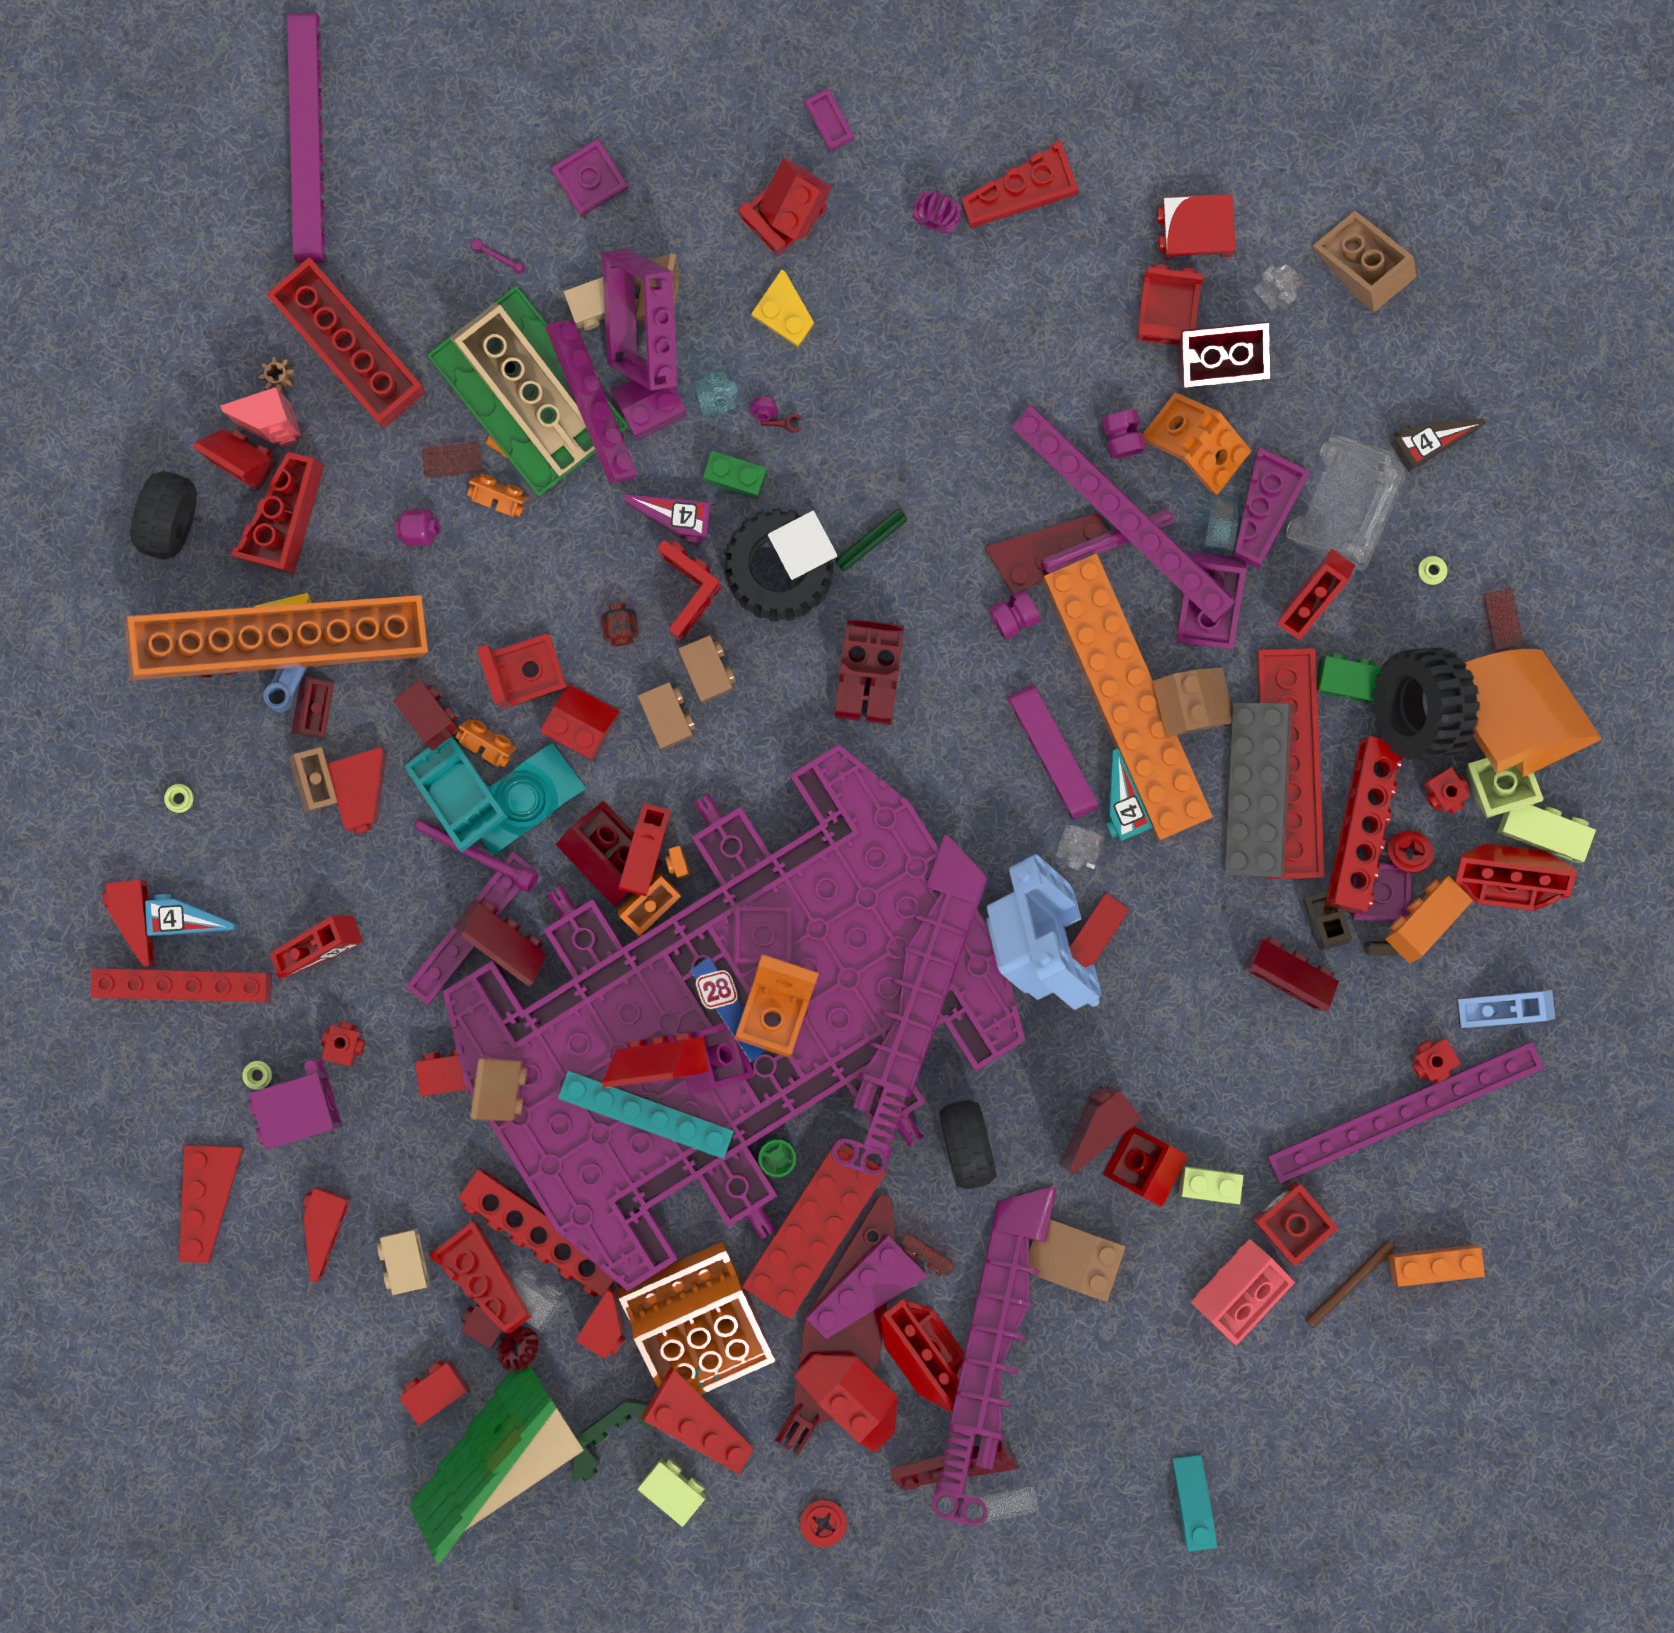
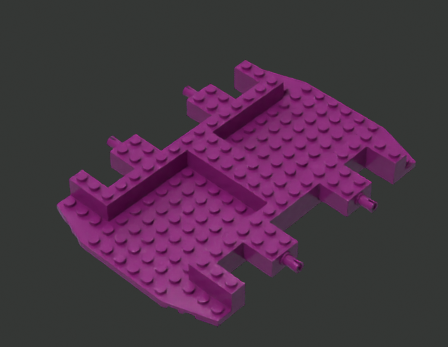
M839 744L790 774V779L819 825L772 855L741 807L728 815H722L710 794L702 797L708 809L705 808L700 799L697 800L694 805L706 821L707 826L691 838L720 882L721 887L624 947L596 900L592 899L581 907H575L565 892L563 885L555 889L561 900L558 899L553 891L547 894V897L551 900L561 917L558 918L557 922L545 928L544 932L573 979L526 1008L502 967L495 961L489 962L443 991L456 1043L455 1047L460 1060L463 1081L472 1096H474L478 1060L480 1058L496 1057L524 1061L523 1068H528L526 1085L520 1086L519 1097H524L522 1114L516 1115V1120L513 1121L488 1120L556 1232L566 1238L582 1254L590 1258L600 1269L627 1291L678 1260L680 1256L650 1207L698 1178L727 1227L742 1218H748L758 1233L760 1240L767 1237V1233L762 1225L765 1226L769 1235L776 1231V1228L764 1212L763 1207H765L764 1204L777 1197L778 1193L766 1173L761 1169L749 1145L844 1085L848 1087L856 1099L862 1079L858 1078L860 1072L864 1073L878 1050L871 1047L870 1043L874 1042L881 1045L896 1021L893 1018L882 1015L881 1012L885 1010L898 1015L902 986L892 981L893 978L903 979L906 951H903L905 946L908 947L923 923L914 919L915 915L926 918L941 894L926 888L939 848L911 803ZM735 905L793 906L792 965L819 974L791 1058L766 1050L755 1060L750 1061L754 1077L689 1095L685 1077L614 1086L734 1130L724 1159L558 1099L568 1071L602 1082L616 1049L628 1048L627 1042L645 1039V1045L651 1044V1038L668 1036V1041L670 1042L674 1041V1035L693 1033L725 1024L715 1008L708 1009L703 1005L696 987V978L690 971L708 957L718 971L723 970L731 975L737 991V1000L742 1008L745 1009L759 964H733ZM976 910L935 1026L936 1028L942 1023L945 1024L975 1072L1025 1041L1012 984L998 969L988 926L978 910ZM769 1013L765 1015L764 1022L770 1027H776L780 1024V1018L776 1014ZM879 1086L870 1112L863 1111L870 1124L884 1089L882 1086ZM914 1086L911 1098L906 1097L904 1101L907 1108L902 1107L900 1113L904 1118H899L896 1124L900 1126L898 1130L908 1147L915 1144L909 1132L913 1133L917 1141L924 1138L910 1116L913 1110L926 1103L916 1086Z

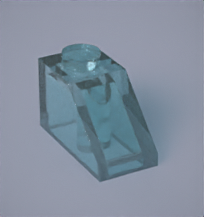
M1210 494L1201 550L1227 555L1233 551L1238 526V498Z

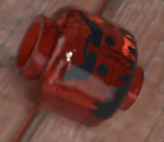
M625 603L609 605V611L602 613L600 616L603 639L611 642L613 647L633 644V639L639 636L636 611L626 608Z

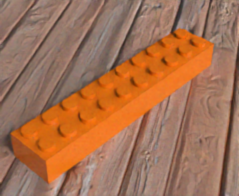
M1094 554L1045 575L1042 583L1115 749L1119 748L1153 826L1151 831L1156 842L1212 818L1213 816L1177 735L1166 737L1153 680L1098 555Z
M421 595L128 616L124 621L130 681L421 658L428 653Z

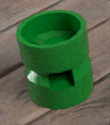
M773 1138L762 1146L759 1153V1164L767 1175L783 1177L793 1170L796 1164L797 1153L790 1141L784 1138Z

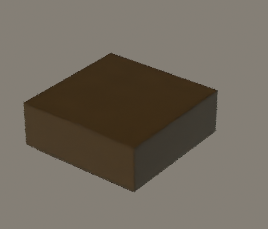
M1387 941L1365 942V953L1369 956H1398V952Z

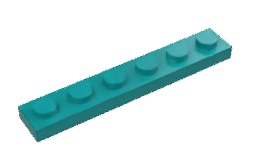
M572 1071L567 1072L558 1099L722 1159L725 1157L734 1130L619 1088H603L602 1082Z

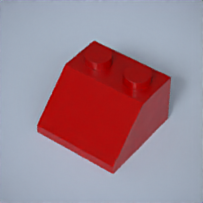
M783 158L764 195L759 210L771 226L793 240L805 238L808 236L832 186L789 159Z
M569 684L553 706L540 732L548 738L594 761L620 711Z
M1133 1126L1125 1132L1103 1176L1163 1207L1189 1156Z
M611 1285L575 1340L603 1359H606L609 1353L615 1356L626 1338L622 1335L625 1326L615 1286Z

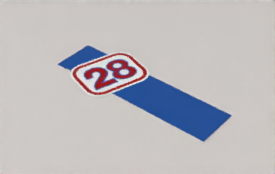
M708 957L690 971L696 978V987L703 1005L708 1009L715 1008L735 1037L744 1009L737 1000V991L731 975L723 970L718 971ZM737 1040L751 1062L766 1051L765 1049Z

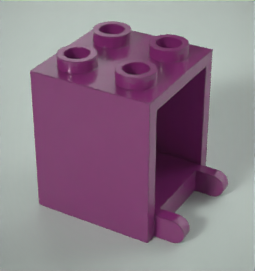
M321 1059L305 1062L304 1068L307 1075L305 1077L249 1093L251 1099L248 1100V1107L252 1117L256 1116L259 1128H256L257 1138L260 1145H265L266 1150L343 1127L324 1062Z

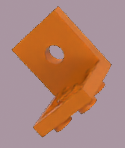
M1176 392L1143 433L1147 444L1183 460L1203 485L1215 495L1219 494L1251 452V449L1219 411ZM1183 422V424L1181 425V427H1179L1178 429L1174 430L1175 427H1176L1178 424H1180V423ZM1220 450V455L1216 460L1215 455Z
M762 955L735 1040L791 1058L819 973ZM769 1013L776 1014L780 1018V1024L776 1027L766 1025L764 1022L765 1015Z

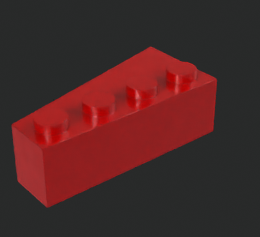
M287 452L269 484L270 488L264 499L261 498L256 507L258 509L250 524L246 525L242 532V539L238 546L234 547L230 556L242 562L294 575L324 465L314 458Z

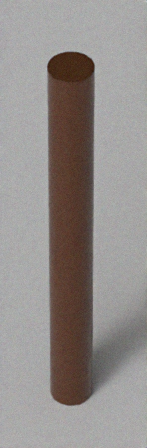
M1387 1240L1306 1319V1322L1314 1329L1396 1247Z

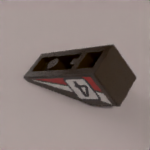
M1484 418L1422 423L1414 428L1407 425L1394 433L1397 438L1390 444L1407 471L1410 472L1477 431L1486 422Z

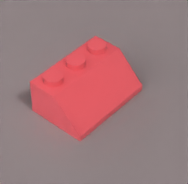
M276 387L221 405L222 411L239 428L274 445L279 444L280 447H286L296 443V438L302 436L292 404Z
M1249 1239L1237 1250L1229 1262L1218 1270L1216 1276L1197 1293L1190 1303L1237 1346L1295 1282L1268 1254Z

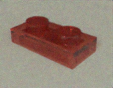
M907 1231L900 1240L905 1245L902 1249L905 1253L916 1260L919 1256L927 1260L929 1263L926 1267L939 1276L943 1272L950 1276L956 1267L953 1262Z

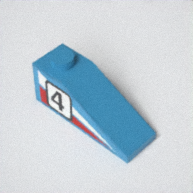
M171 894L154 895V900L145 901L147 936L239 930V924L182 900L172 899Z

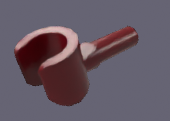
M792 414L787 419L761 421V426H777L785 428L790 433H796L801 428H793L789 421L791 419L801 420L802 417L798 414Z

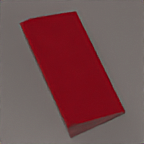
M311 677L302 678L299 685L291 733L325 739L334 682Z

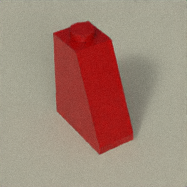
M382 747L327 763L345 830H354L355 835L372 830L370 825L378 822L387 755Z

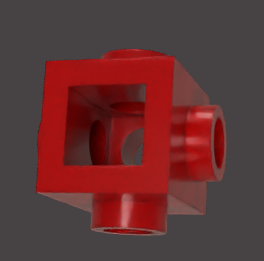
M1452 767L1445 769L1422 783L1428 793L1425 796L1428 804L1433 810L1437 809L1439 813L1449 811L1450 814H1453L1465 806L1463 801L1470 797L1467 792L1469 786L1466 780L1461 775L1457 776Z
M340 1021L339 1026L331 1025L330 1030L325 1029L322 1037L321 1046L325 1047L322 1059L346 1066H354L357 1055L361 1056L365 1047L366 1040L362 1039L363 1032L356 1030L357 1025ZM342 1038L346 1041L345 1047L341 1046Z
M1439 1038L1433 1043L1429 1039L1416 1046L1417 1052L1411 1055L1414 1061L1411 1066L1420 1079L1424 1077L1425 1081L1435 1080L1436 1083L1451 1076L1450 1070L1461 1064L1445 1038ZM1433 1057L1435 1058V1064H1434V1065H1432V1059H1433Z

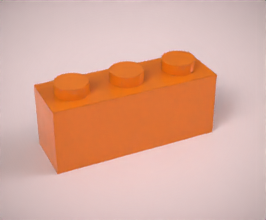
M1450 876L1441 881L1434 879L1423 890L1426 895L1422 899L1418 897L1407 907L1409 914L1405 918L1400 916L1389 927L1392 932L1385 940L1409 964L1421 958L1473 901Z
M1476 1245L1388 1255L1392 1284L1398 1287L1485 1277L1482 1249Z

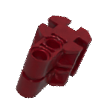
M847 618L834 718L860 721L863 700H868L866 722L885 725L892 724L904 625ZM854 646H860L865 650V654L861 657H855L850 653V649ZM882 650H889L893 653L894 657L889 661H884L879 658L878 654ZM866 677H871L870 690H864Z

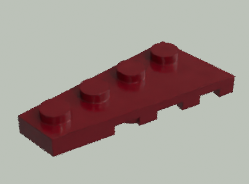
M1098 513L996 543L984 549L1011 593L1015 594L1022 589L1030 588L1040 582L1045 575H1048L1043 567L1042 560L1045 557L1109 531Z
M999 1441L993 1470L975 1466L979 1446L974 1447L968 1477L1019 1469L1018 1462L1009 1448L1002 1441ZM947 1454L890 1469L892 1481L900 1489L912 1490L920 1485L941 1482L942 1476L939 1475V1471H944L945 1465L941 1464V1461L946 1460Z

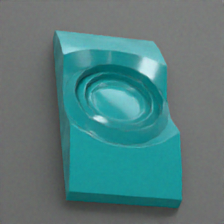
M454 736L434 751L428 747L404 766L461 852L508 817L499 800L485 783L473 761Z
M553 743L525 760L511 773L489 787L508 817L480 839L491 854L496 856L586 790L584 784Z

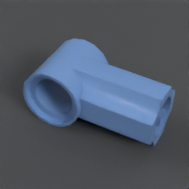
M307 667L277 669L271 684L267 686L263 694L264 701L272 710L280 713L287 711L292 706L293 697ZM278 691L285 692V700L282 703H272L274 693Z

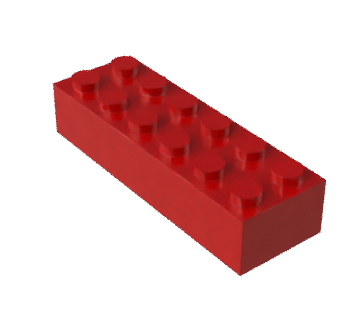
M310 257L266 294L383 429L426 393L418 380Z
M835 1143L742 1285V1288L790 1319L887 1172L885 1169L878 1175H869L839 1164L834 1159L832 1153ZM846 1143L840 1145L838 1148L840 1159L848 1161L853 1158L854 1148ZM866 1158L865 1163L868 1169L875 1171L881 1168L880 1165Z

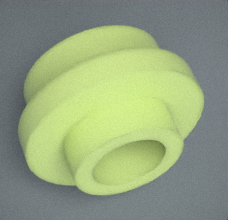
M1430 556L1419 564L1418 575L1424 583L1436 585L1445 579L1447 566L1441 558ZM1434 565L1437 567V575L1429 573V566Z
M175 784L167 789L164 801L169 810L183 813L193 805L194 795L189 787ZM178 793L184 795V801L181 804L175 802V796Z
M253 1061L244 1068L243 1081L249 1088L260 1090L270 1084L272 1070L265 1062ZM255 1070H260L263 1073L260 1081H256L253 1078Z

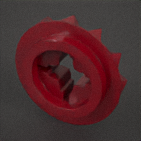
M519 1326L515 1331L508 1334L507 1337H500L503 1343L496 1348L499 1353L496 1360L504 1369L517 1372L525 1369L533 1362L538 1352L539 1340L532 1329ZM515 1342L520 1344L518 1346V1355L513 1352Z

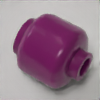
M428 509L405 510L400 515V518L396 519L395 532L397 538L402 540L407 547L427 546L434 542L436 535H439L440 523L438 518H434L432 512Z

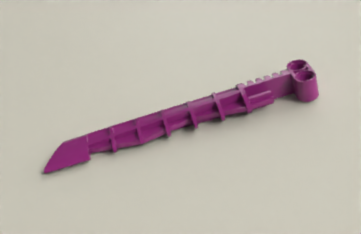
M948 835L943 836L926 884V888L941 894L926 918L915 915L914 919L923 923L908 947L905 946L903 951H906L903 979L893 978L892 981L902 986L898 1015L885 1010L881 1012L882 1015L893 1018L896 1021L881 1045L874 1042L870 1043L871 1047L878 1050L864 1073L860 1072L858 1077L862 1079L853 1104V1107L869 1113L878 1087H884L864 1144L851 1139H842L836 1142L833 1147L832 1153L836 1162L869 1175H878L887 1166L893 1147L889 1146L890 1141L897 1138L893 1133L895 1128L900 1129V1126L896 1125L898 1119L904 1118L900 1114L902 1107L907 1108L904 1101L906 1097L911 1098L987 881L985 874ZM844 1143L852 1145L855 1151L853 1158L848 1161L842 1160L838 1156V1148ZM872 1153L880 1155L883 1161L881 1168L875 1171L868 1169L865 1163L867 1156Z
M1055 1187L1037 1190L997 1202L948 1429L952 1432L951 1438H946V1442L950 1444L948 1449H944V1453L947 1454L946 1460L941 1461V1464L945 1465L944 1471H939L942 1481L937 1482L931 1507L933 1512L939 1518L946 1521L978 1527L983 1525L988 1518V1508L981 1499L964 1495L976 1437H981L975 1466L993 1470L998 1442L1004 1440V1435L1001 1434V1406L1010 1408L1011 1403L1001 1400V1372L1018 1374V1369L1004 1366L1003 1363L1013 1341L1025 1340V1336L1017 1334L1028 1308L1032 1307V1303L1029 1300V1274H1039V1270L1029 1268V1240L1046 1241L1056 1193ZM944 1497L952 1499L954 1503L952 1511L947 1514H943L938 1510V1502ZM972 1504H978L983 1509V1514L978 1520H970L966 1515L968 1507Z

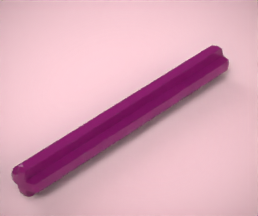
M1164 509L1148 516L1161 529L1174 523L1173 515L1169 509ZM1115 529L1045 557L1042 560L1043 567L1050 574L1094 554L1099 555L1130 541L1118 529Z

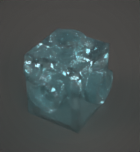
M726 370L709 372L705 376L693 379L703 417L723 414L728 410L736 408L734 397L739 396L735 380L728 379Z

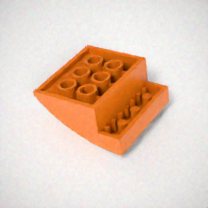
M1509 650L1465 662L1467 664L1465 668L1472 672L1474 676L1473 683L1477 685L1479 694H1476L1477 702H1480V710L1477 711L1476 716L1479 720L1477 726L1473 728V737L1497 774L1515 765L1522 777H1525L1601 740V736L1543 650Z
M723 1241L670 1264L629 1291L622 1286L617 1288L619 1300L631 1323L633 1338L658 1388L670 1367L675 1369L701 1395L775 1362L761 1325L745 1289L742 1288L743 1284ZM700 1367L701 1370L698 1373V1378H695L696 1370ZM718 1374V1379L714 1381L715 1375Z

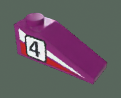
M624 494L626 505L677 537L684 538V543L699 545L701 540L708 541L711 514L710 502Z

